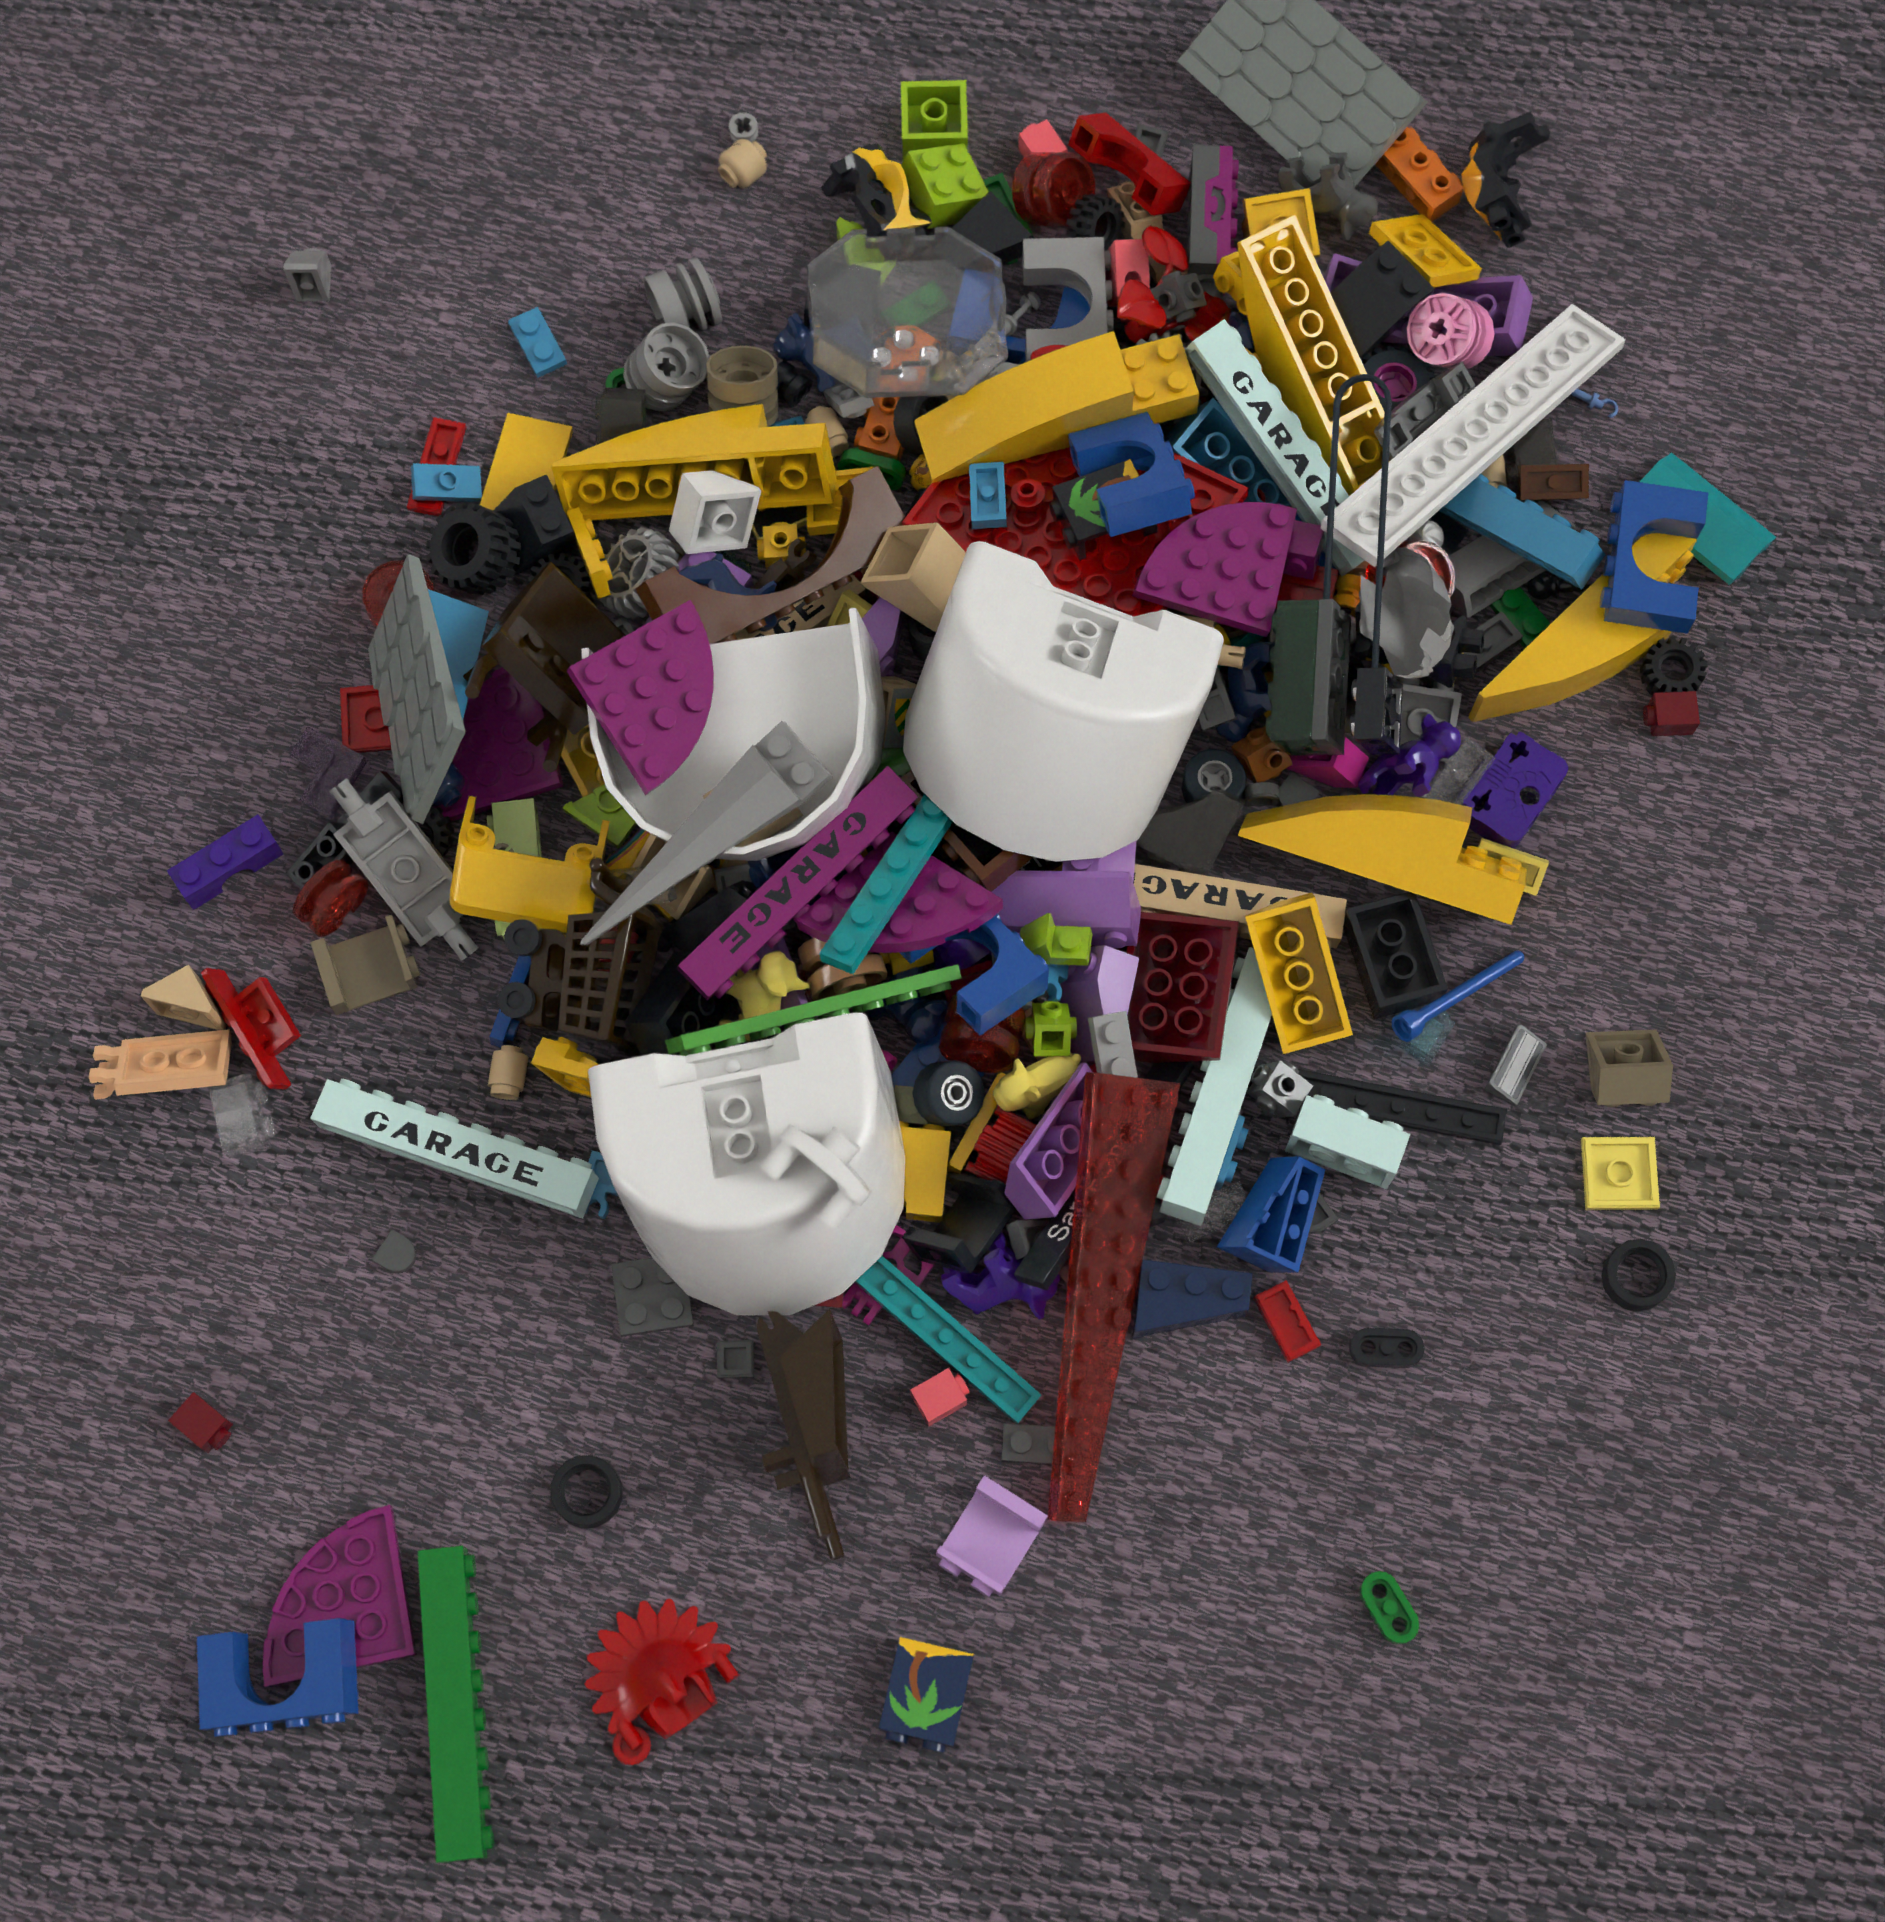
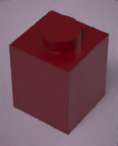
M1696 691L1654 693L1643 710L1645 726H1650L1651 736L1693 735L1700 724Z
M192 1392L168 1420L207 1453L213 1448L215 1450L220 1449L231 1436L228 1430L233 1426L227 1418L195 1392Z

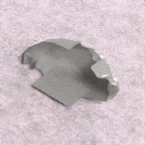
M1396 548L1384 559L1383 575L1386 576V581L1382 589L1379 645L1383 647L1394 676L1407 679L1422 678L1433 672L1432 668L1443 658L1445 652L1450 647L1454 630L1449 613L1452 604L1443 580L1432 565L1423 556L1408 548ZM1361 575V590L1359 591L1361 619L1359 627L1361 633L1373 641L1376 585Z

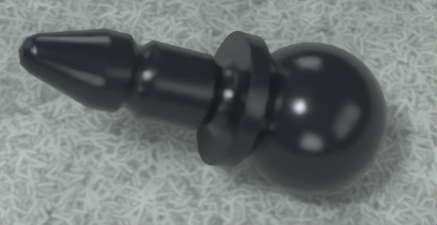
M1541 573L1528 581L1527 590L1532 597L1543 600L1551 595L1554 598H1558L1559 591L1562 593L1585 591L1593 582L1588 580L1583 589H1580L1563 579L1559 580V577L1554 574L1550 577L1545 573Z

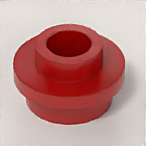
M1020 480L1011 488V501L1022 512H1034L1045 500V489L1037 480Z

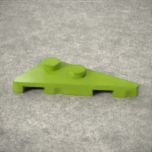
M606 785L595 788L593 793L573 803L570 801L563 807V811L597 835H600L602 821H610L607 842L618 849L637 825L608 791Z

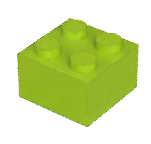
M966 80L901 82L903 160L908 151L963 143L968 150Z
M964 143L908 151L901 164L913 204L932 220V224L927 229L957 224L989 193Z

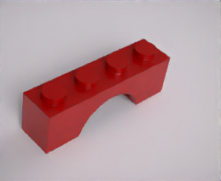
M1106 112L1078 116L1068 143L1073 150L1090 163L1111 167L1127 176L1135 185L1131 198L1152 216L1180 212L1191 185L1190 181Z

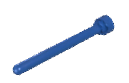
M1519 950L1513 951L1420 1010H1404L1392 1019V1028L1395 1034L1404 1042L1413 1040L1421 1035L1426 1022L1521 964L1525 958L1524 954Z

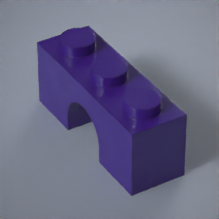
M257 814L168 869L167 872L184 899L195 910L224 892L222 885L233 874L245 869H251L253 872H256L284 853Z

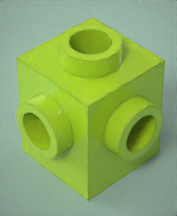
M1057 1001L1032 1003V1017H1025V1039L1032 1040L1034 1056H1070L1071 1039H1076L1077 1020L1076 1017H1070L1068 1003Z

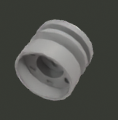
M697 257L688 260L690 276L682 263L676 264L677 281L675 282L672 281L664 269L643 278L645 291L656 320L663 318L665 323L674 322L690 328L688 320L693 319L696 326L701 331L707 329L704 315L706 314L713 326L722 324L720 300L711 276L705 271Z
M674 322L660 324L646 335L626 360L623 376L627 389L634 399L646 408L656 411L673 410L682 404L691 392L703 382L707 375L706 363L710 356L700 336L687 326Z

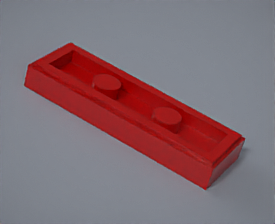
M433 417L419 464L456 465L467 428L466 424ZM411 490L407 509L409 511L439 516L442 513L445 501L413 500Z

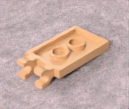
M230 1029L124 1039L119 1047L95 1046L94 1060H106L108 1062H100L98 1068H90V1083H103L95 1085L94 1099L108 1098L114 1090L116 1095L120 1096L226 1085L232 1045Z

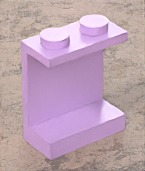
M984 1475L976 1487L974 1496L944 1544L936 1551V1556L942 1559L939 1566L958 1577L960 1572L973 1579L971 1586L987 1597H990L992 1592L1000 1596L1046 1522L1048 1515Z

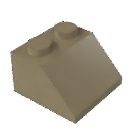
M1657 1030L1585 1032L1591 1091L1597 1105L1618 1107L1621 1104L1652 1106L1657 1103H1670L1673 1064Z

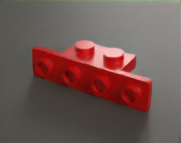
M205 968L201 972L206 982L205 988L209 995L218 1002L223 1011L222 1017L226 1024L233 1028L238 1036L241 1050L251 1058L257 1069L258 1079L269 1089L286 1090L291 1086V1082L275 1056L297 1040L301 1034L267 978L259 977L238 994L224 970Z

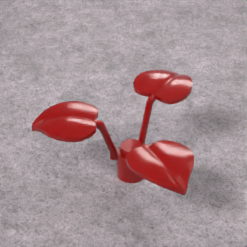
M1151 225L1143 231L1142 243L1146 252L1157 263L1165 265L1163 276L1172 273L1173 268L1181 272L1187 269V253L1183 245L1172 234ZM1160 279L1157 286L1163 283L1162 279ZM1128 280L1120 291L1117 318L1130 320L1124 328L1127 336L1136 344L1140 339H1144L1147 342L1149 336L1153 333L1162 336L1167 330L1179 325H1185V333L1191 341L1209 330V328L1194 318L1179 324L1176 320L1166 324L1167 318L1163 307L1158 303L1157 299H1154L1151 290L1140 281Z

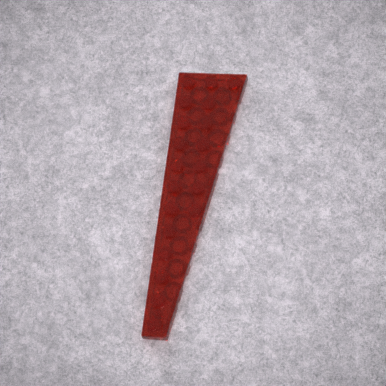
M1086 1072L1047 1520L1056 1522H1086L1127 1329L1131 1322L1133 1301L1172 1120L1178 1104L1180 1083Z

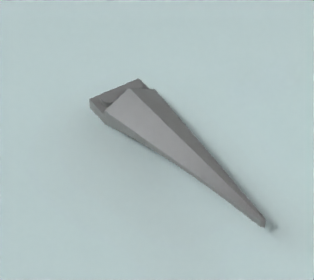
M781 721L755 746L752 745L583 937L580 945H589L692 873L805 803L833 778L787 723Z

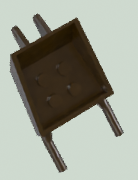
M550 561L504 609L481 646L488 654L476 661L474 667L463 675L464 679L468 682L465 694L469 698H477L487 673L500 664L546 708V716L527 731V740L537 747L550 737L551 741L544 759L543 768L547 772H554L557 769L566 741L567 729L575 735L589 724L587 702L569 676L568 668L582 660L581 649L589 648L595 653L626 635Z
M830 1309L805 1333L800 1331L779 1312L767 1311L774 1328L769 1329L764 1320L759 1317L757 1332L772 1378L790 1446L762 1455L764 1468L768 1473L796 1464L797 1469L774 1476L777 1490L801 1483L817 1538L825 1540L830 1560L840 1559L845 1554L824 1486L851 1478L848 1466L843 1339Z

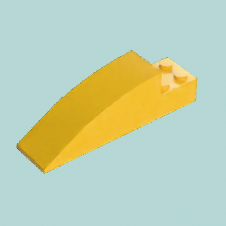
M1293 215L1237 243L1246 311L1255 351L1263 364L1262 373L1269 383H1273L1279 389L1282 396L1281 400L1289 411L1294 412L1301 421V428L1309 439L1317 443L1321 450L1322 458L1330 467L1333 406L1336 392L1351 377L1367 373L1296 216ZM1370 381L1358 382L1349 387L1342 396L1340 404L1337 473L1341 478V485L1349 496L1382 468L1383 448L1374 430L1384 418L1385 412Z
M1112 331L1047 353L989 378L915 419L914 424L932 482L935 483L969 474V464L1004 462V464L1070 447L1069 433L1140 413L1148 412L1154 424L1196 414L1199 391L1179 334L1120 350L1115 333Z
M763 404L728 408L659 423L620 435L555 461L551 466L566 516L567 510L579 507L584 520L588 518L591 520L673 515L682 473L713 470L758 486L761 489L757 509L833 504L837 481L826 423L768 427Z
M1662 533L1647 534L1640 537L1632 545V555L1636 565L1645 575L1659 582L1674 584L1685 573V566L1694 557L1691 550L1697 539ZM1602 574L1478 694L1468 718L1472 722L1551 705L1581 693L1615 676L1643 658L1653 644L1656 645L1658 640L1663 638L1666 640L1671 631L1604 621L1605 608H1600V597L1603 587H1608L1609 576Z
M1361 794L1326 796L1248 813L1238 834L1240 837L1512 925L1526 885L1527 869L1521 867L1522 863L1509 857H1501V860L1487 856V851L1476 846H1467V849L1462 848L1470 825L1473 807L1441 800L1402 795Z

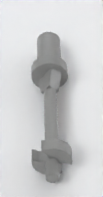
M1029 292V298L1023 295L1020 299L1021 307L1012 316L1003 315L998 319L996 327L990 332V338L994 342H1000L1005 336L1012 335L1017 329V320L1025 312L1031 313V307H1034L1036 310L1040 307L1041 301L1036 293Z

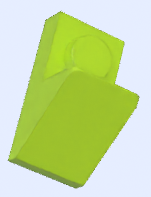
M1046 913L1021 928L1020 936L1025 946L1034 955H1040L1047 964L1089 966L1093 935L1091 927L1055 926L1051 913Z

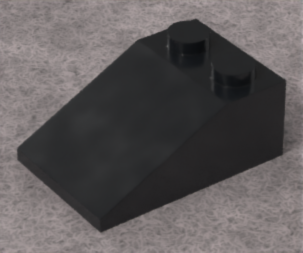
M1388 240L1355 268L1331 292V296L1361 359L1407 322L1417 304L1431 295L1434 288Z

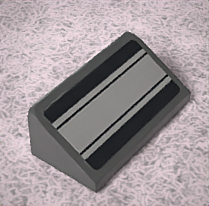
M1517 1024L1484 1090L1517 1106L1547 1044L1526 1027Z

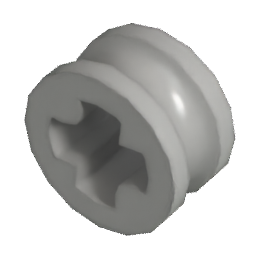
M749 113L735 114L729 121L731 139L734 142L738 139H746L751 143L755 141L758 136L756 118ZM745 124L749 125L750 131L748 133L745 130L742 134L738 133V125L742 127Z

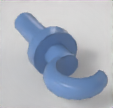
M1577 388L1571 393V395L1587 402V408L1592 409L1594 406L1602 409L1604 404H1612L1615 411L1608 415L1610 418H1613L1618 413V405L1615 401L1611 399L1601 401L1598 399L1599 394L1595 392L1590 395Z

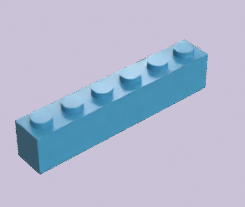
M1482 474L1477 476L1439 510L1450 518L1580 589H1583L1605 557V553L1598 545L1600 539L1585 529H1582L1580 533L1573 530L1571 523L1557 514H1554L1552 518L1543 513L1544 509L1529 499L1525 503L1516 499L1517 495L1503 485H1499L1497 488L1488 484L1489 480Z

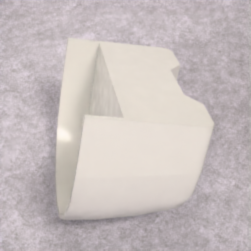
M973 542L965 553L905 715L904 755L921 791L956 825L1006 851L1055 862L1103 858L1138 840L1157 811L1211 690L1223 646V635L1212 627L1166 610L1138 616L1128 615L1054 587L1034 560L986 542Z
M849 609L850 623L710 644L714 669V686L706 725L687 759L672 776L646 796L587 704L590 738L608 791L640 828L668 842L704 801L703 795L719 784L752 745L755 746L781 721H784L833 778L810 799L798 806L803 817L773 837L744 847L734 846L715 859L759 861L805 845L814 835L848 808L851 800L870 783L881 764L886 713L878 648L857 609ZM589 648L581 649L582 660L593 654Z
M849 1013L795 1024L774 1038L687 1056L653 1053L599 1064L588 1070L597 1144L614 1188L652 1258L688 1296L734 1315H768L767 1311H776L781 1315H792L841 1295L882 1256L904 1209L905 1151L892 1075L866 1014ZM788 1125L799 1128L820 1141H823L832 1128L835 1127L860 1147V1150L849 1164L866 1183L871 1194L862 1205H856L837 1230L827 1225L818 1215L840 1190L838 1188L839 1183L807 1156L799 1154L778 1180L772 1178L760 1167L781 1141L779 1136Z

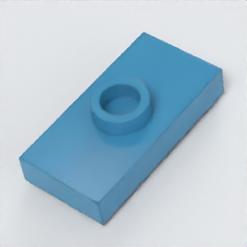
M413 463L411 466L413 500L476 502L482 499L480 466Z

